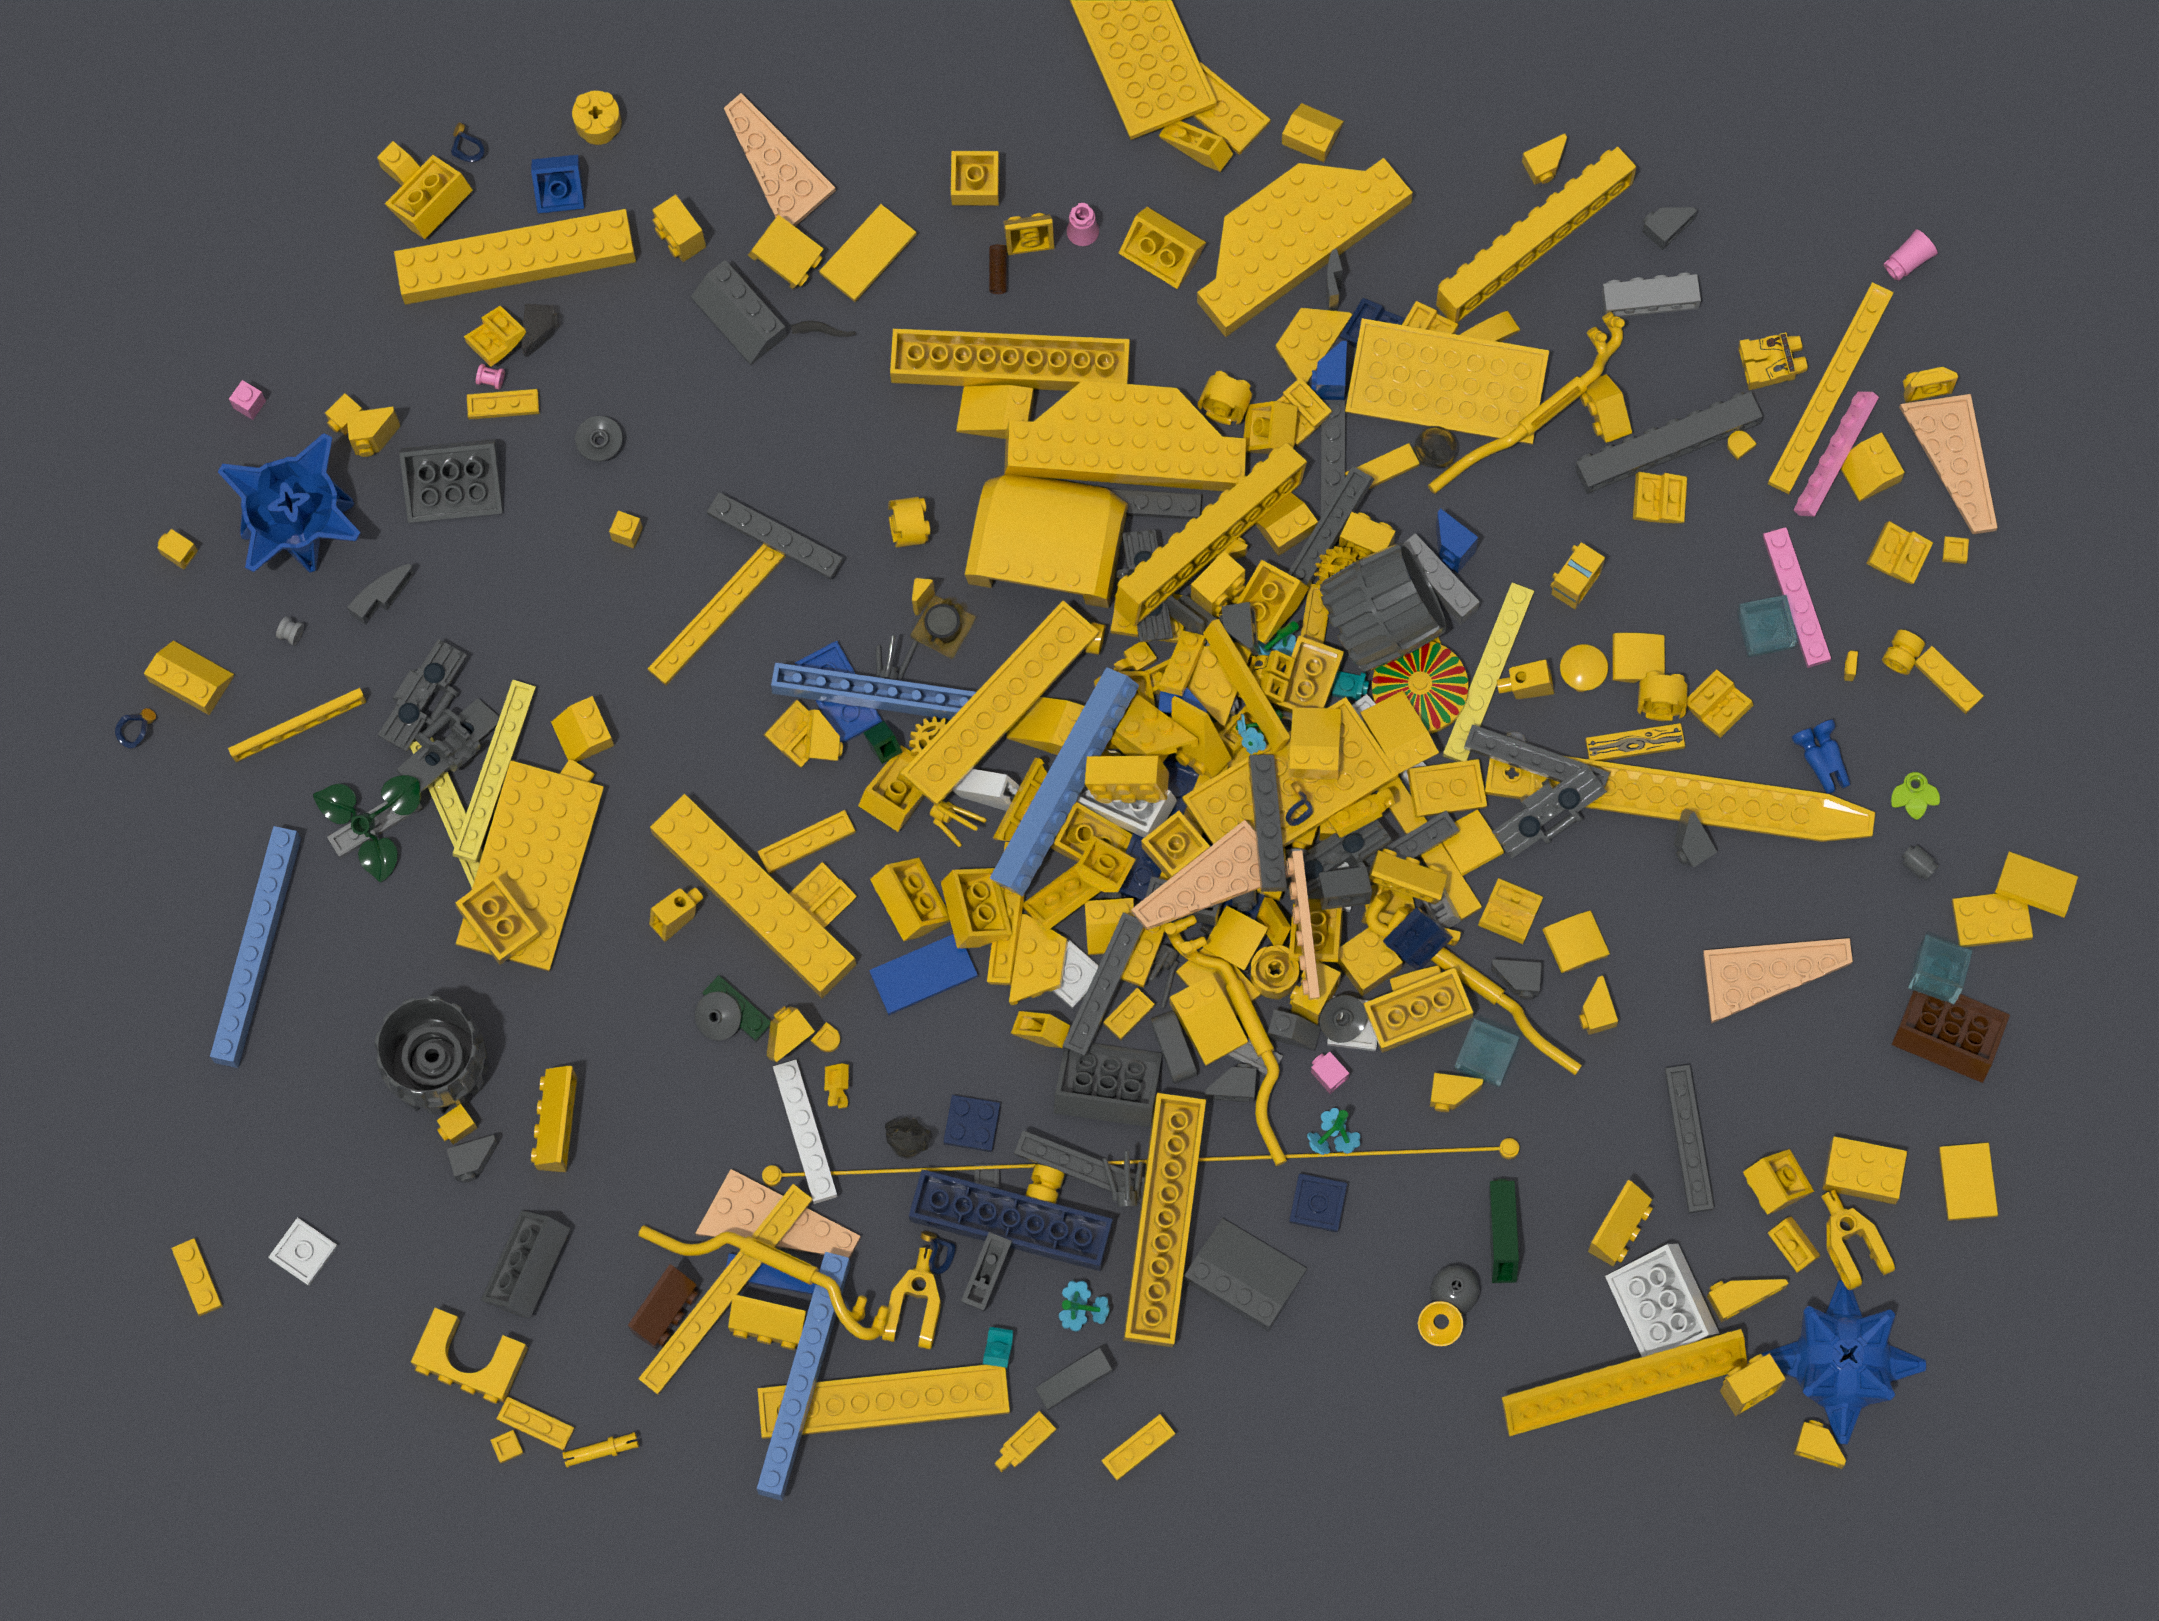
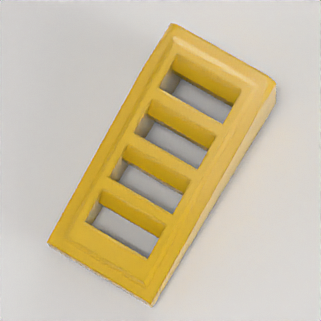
M1247 706L1219 733L1232 759L1243 748V738L1235 728L1237 720H1241V714H1244V717L1250 722L1257 723ZM1233 732V733H1234L1236 736H1238L1240 739L1238 740L1237 738H1235V737H1234L1233 735H1231L1230 733Z

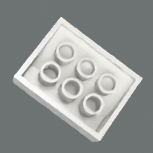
M1667 1244L1605 1276L1642 1357L1720 1334L1679 1244Z

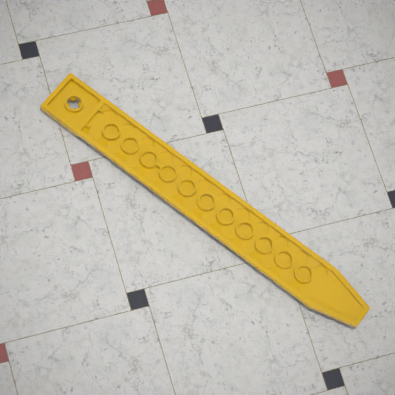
M1567 757L1610 772L1605 785L1607 792L1585 808L1674 821L1680 820L1681 812L1686 808L1695 812L1702 825L1820 842L1868 838L1873 835L1875 812L1830 794ZM1490 758L1485 794L1520 799L1525 794L1529 797L1542 787V782L1549 778ZM1510 768H1515V772L1519 773V776L1509 779V776L1505 775V771L1508 772ZM1549 779L1553 787L1560 783Z

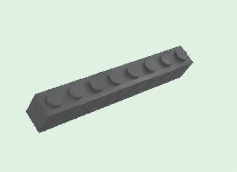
M1740 392L1732 396L1729 401L1724 403L1722 401L1715 402L1709 406V409L1704 411L1695 410L1684 419L1679 420L1676 418L1667 422L1666 426L1662 428H1650L1642 436L1637 438L1631 436L1624 439L1622 444L1617 446L1608 445L1602 448L1597 454L1583 455L1576 462L1575 470L1586 494H1589L1636 475L1638 472L1646 471L1728 438L1735 431H1745L1760 425L1763 416L1752 392L1746 394Z

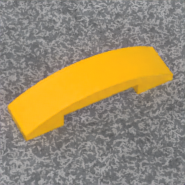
M1505 311L1475 325L1460 335L1502 342L1518 333L1520 329L1510 313Z

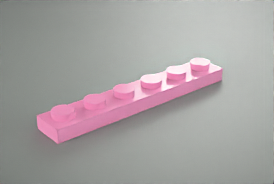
M1857 392L1853 397L1850 407L1842 417L1837 431L1831 437L1830 443L1825 453L1821 456L1818 466L1810 476L1805 490L1798 498L1793 511L1799 516L1816 515L1879 398L1874 392Z
M1787 528L1764 533L1763 539L1807 668L1830 662L1831 656Z

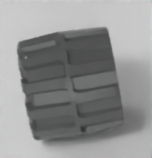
M1403 543L1394 544L1368 555L1327 578L1320 584V592L1323 595L1321 599L1325 608L1330 612L1327 615L1333 627H1339L1340 633L1337 636L1342 646L1348 650L1352 661L1365 672L1415 651L1446 631L1444 614L1437 596L1417 559Z
M429 995L427 998L414 999L412 997L404 1000L401 1006L394 1011H389L383 1018L384 1023L380 1032L376 1033L374 1042L378 1054L376 1063L388 1089L408 1107L416 1111L419 1107L427 1108L428 1113L433 1115L443 1114V1108L450 1106L454 1109L459 1104L465 1106L468 1104L466 1097L469 1094L476 1095L484 1084L482 1074L486 1073L488 1068V1055L480 1029L456 1003H447L439 996ZM431 1054H439L436 1062H427V1058Z

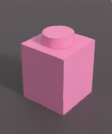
M243 380L229 398L233 409L252 420L266 402L260 390Z
M1331 1052L1325 1056L1323 1053L1320 1054L1312 1062L1311 1073L1330 1094L1349 1079V1072Z

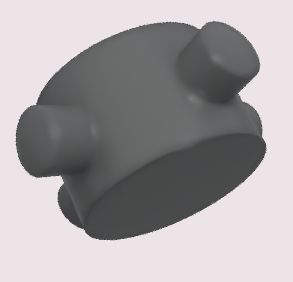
M1119 891L1104 894L1107 900L1124 899Z

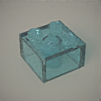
M1787 595L1739 604L1737 616L1747 657L1795 648L1798 639Z
M1926 934L1917 949L1908 989L1955 1004L1963 990L1972 950Z
M1474 1019L1454 1069L1474 1078L1483 1079L1484 1082L1500 1088L1520 1037Z

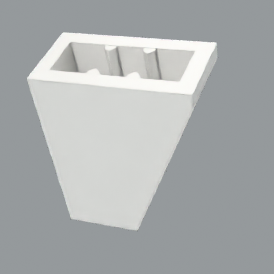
M972 769L952 791L961 798L1007 811L1020 786L1008 775Z

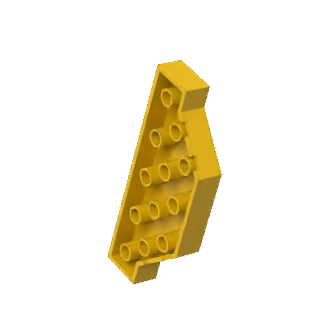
M1384 158L1366 171L1298 163L1224 217L1216 279L1197 292V303L1222 334L1227 337L1328 264L1333 249H1337L1338 255L1342 254L1411 204L1413 192Z
M1081 381L1034 422L1009 420L1006 428L1004 475L1225 491L1234 488L1238 479L1245 475L1246 438L1222 437L1177 388Z

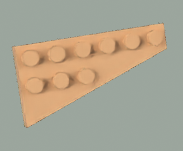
M742 93L724 107L726 116L775 218L779 214L793 226H796L836 191L835 187Z
M1245 820L1132 908L1131 912L1146 930L1261 888L1255 831ZM1285 866V875H1286V878H1288V877H1291L1292 875H1288V874H1287V868H1286V866Z
M1302 850L1292 851L1290 858H1287L1286 867L1287 874L1292 875L1289 892L1290 899L1295 901L1292 917L1293 924H1298L1299 931H1296L1297 945L1301 946L1302 956H1299L1300 970L1305 971L1306 980H1302L1303 995H1308V1000H1316L1320 998L1303 853Z
M730 1169L695 1234L698 1236L715 1237L722 1232L729 1231L745 1238L751 1237L783 1196ZM806 1208L775 1248H786L800 1252L818 1253L820 1255L829 1252L850 1259L861 1236Z

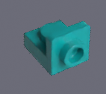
M1339 671L1334 683L1332 696L1346 697L1348 700L1353 701L1360 700L1361 696L1366 695L1368 691L1369 681L1365 680L1366 673L1361 672V675H1355Z
M995 1327L989 1328L983 1364L1008 1367L1013 1341L1012 1330Z

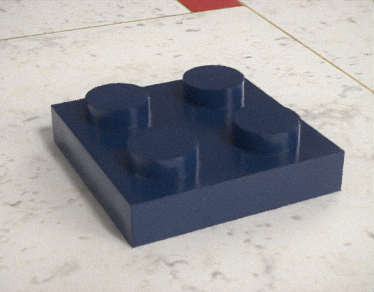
M952 1095L943 1141L944 1145L992 1152L1000 1103Z
M1299 1174L1289 1223L1338 1233L1347 1183Z

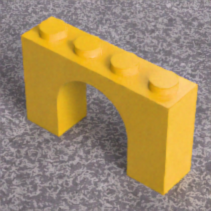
M434 1308L411 1360L413 1366L416 1367L415 1371L425 1376H429L430 1373L439 1376L438 1381L450 1386L452 1382L461 1385L460 1389L474 1395L475 1391L484 1395L483 1399L491 1403L497 1404V1401L504 1403L528 1350L526 1344L502 1335L491 1362L484 1369L475 1373L460 1372L452 1367L448 1355L449 1346L460 1320L455 1315Z

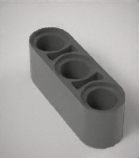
M1174 1010L1151 1018L1154 1033L1173 1083L1176 1084L1197 1076L1195 1065Z

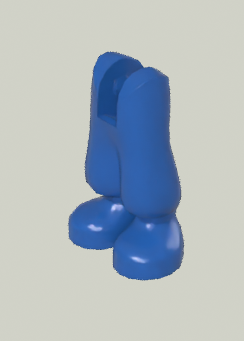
M1833 720L1825 721L1814 727L1813 730L1809 728L1800 731L1791 737L1794 744L1804 748V757L1827 794L1835 792L1834 784L1829 775L1834 772L1841 788L1850 786L1838 743L1830 738L1831 733L1835 729ZM1814 736L1819 742L1820 747L1816 746L1814 742Z

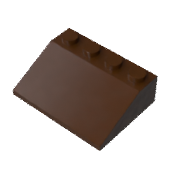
M1919 977L1891 1045L1983 1083L1992 1066L2010 1014Z

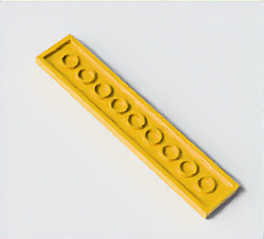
M1062 601L906 766L901 775L932 803L938 806L1096 638L1099 631L1065 601Z
M1742 1330L1727 1332L1722 1335L1702 1339L1701 1341L1681 1345L1673 1349L1656 1352L1652 1355L1502 1397L1508 1434L1513 1436L1723 1376L1739 1366L1741 1369L1747 1367V1357Z
M979 1365L817 1382L802 1435L1010 1414L1005 1367ZM786 1385L757 1388L762 1439L772 1437Z

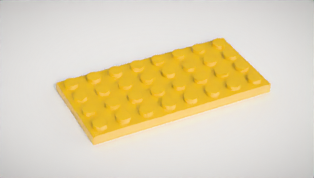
M1069 0L1130 140L1217 106L1216 99L1172 0Z
M1362 318L1345 413L1499 439L1519 426L1518 422L1540 405L1549 350ZM1535 432L1530 436H1524L1518 442L1533 445Z
M1346 697L1328 707L1329 709H1341L1338 780L1290 778L1291 731L1288 732L1290 740L1282 750L1274 752L1270 744H1268L1264 750L1251 754L1274 755L1283 848L1325 823L1339 811L1359 802L1399 777V774ZM1249 756L1182 797L1183 802L1212 845L1244 820L1255 831ZM1293 782H1296L1301 787L1313 808V814L1296 826H1290L1285 818L1288 810L1302 800L1290 786ZM1305 803L1293 812L1291 819L1300 817L1308 810Z
M511 760L472 890L495 874L539 931V937L508 960L550 972L604 787ZM463 917L456 945L492 955Z

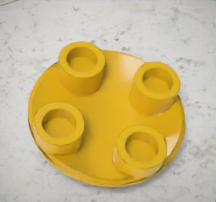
M1581 644L1565 652L1560 662V672L1562 678L1570 687L1578 692L1595 689L1603 683L1608 673V663L1606 657L1599 649L1591 645Z

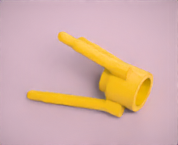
M942 801L938 806L934 804L930 811V815L935 818L933 823L940 827L958 847L962 846L961 842L944 825V822L948 824L953 818L974 831H977L978 827L958 816L955 812L983 823L987 821L986 818L957 807L949 801L947 803Z

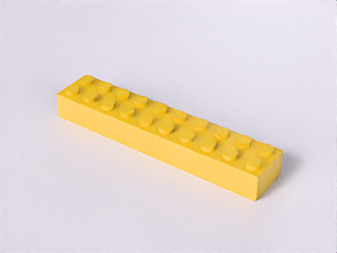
M1616 147L1613 151L1607 150L1600 157V161L1595 165H1588L1582 171L1580 177L1570 179L1561 192L1551 194L1547 198L1546 204L1531 210L1528 214L1529 217L1523 222L1521 220L1517 221L1510 228L1511 231L1508 234L1498 236L1489 249L1479 251L1474 257L1475 260L1470 264L1465 263L1460 266L1456 271L1457 274L1451 279L1449 277L1445 278L1438 285L1436 306L1449 320L1455 323L1460 322L1629 188L1634 181L1635 164L1619 147Z
M626 209L394 251L401 296L405 305L636 262Z
M893 329L890 366L891 383L949 386L1014 385L1038 390L1071 391L1081 381L1128 384L1130 339Z
M1287 443L1281 448L1276 447L1273 449L1268 459L1264 462L1259 461L1248 476L1243 475L1240 477L1234 488L1225 490L1214 505L1212 503L1207 505L1202 511L1201 516L1197 519L1192 518L1181 533H1174L1169 539L1168 544L1163 548L1161 546L1158 547L1148 561L1140 562L1136 566L1134 573L1130 576L1125 575L1117 584L1118 590L1115 595L1114 608L1135 627L1170 595L1176 592L1300 486L1307 461Z
M685 794L650 826L653 836L821 998L831 991L856 966L855 958Z
M1162 1093L1156 1094L1123 1341L1173 1347L1205 1112V1099Z

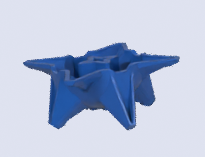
M323 433L296 457H286L266 463L260 468L231 464L221 465L218 473L241 497L240 535L242 539L250 540L245 565L246 569L255 572L283 549L287 550L310 573L317 569L320 538L357 541L360 531L343 514V512L353 507V499L337 486L327 474L332 444L331 436Z
M1839 1280L1826 1313L1811 1306L1804 1309L1801 1335L1797 1342L1760 1353L1763 1357L1770 1353L1781 1373L1796 1378L1802 1388V1392L1808 1398L1814 1400L1815 1403L1824 1407L1837 1444H1848L1862 1408L1870 1404L1890 1401L1895 1397L1890 1382L1926 1371V1360L1889 1345L1888 1338L1895 1313L1890 1309L1862 1317L1853 1291L1848 1290L1842 1280ZM1849 1354H1852L1848 1359L1840 1363L1842 1358L1848 1356Z

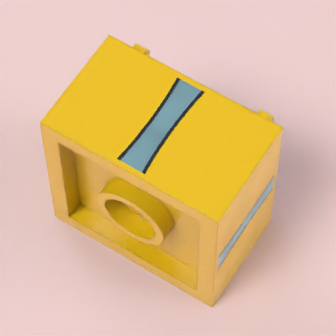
M1582 542L1578 547L1575 545L1572 547L1574 553L1570 556L1559 574H1553L1552 578H1554V581L1550 585L1552 587L1551 594L1573 609L1578 607L1602 573L1605 560L1604 556Z

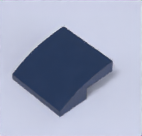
M1362 298L1342 331L1340 338L1357 348L1362 318L1402 325L1405 318L1384 310V307L1380 304Z
M1416 907L1383 942L1388 948L1399 954L1407 964L1416 970H1421L1453 937L1433 918Z

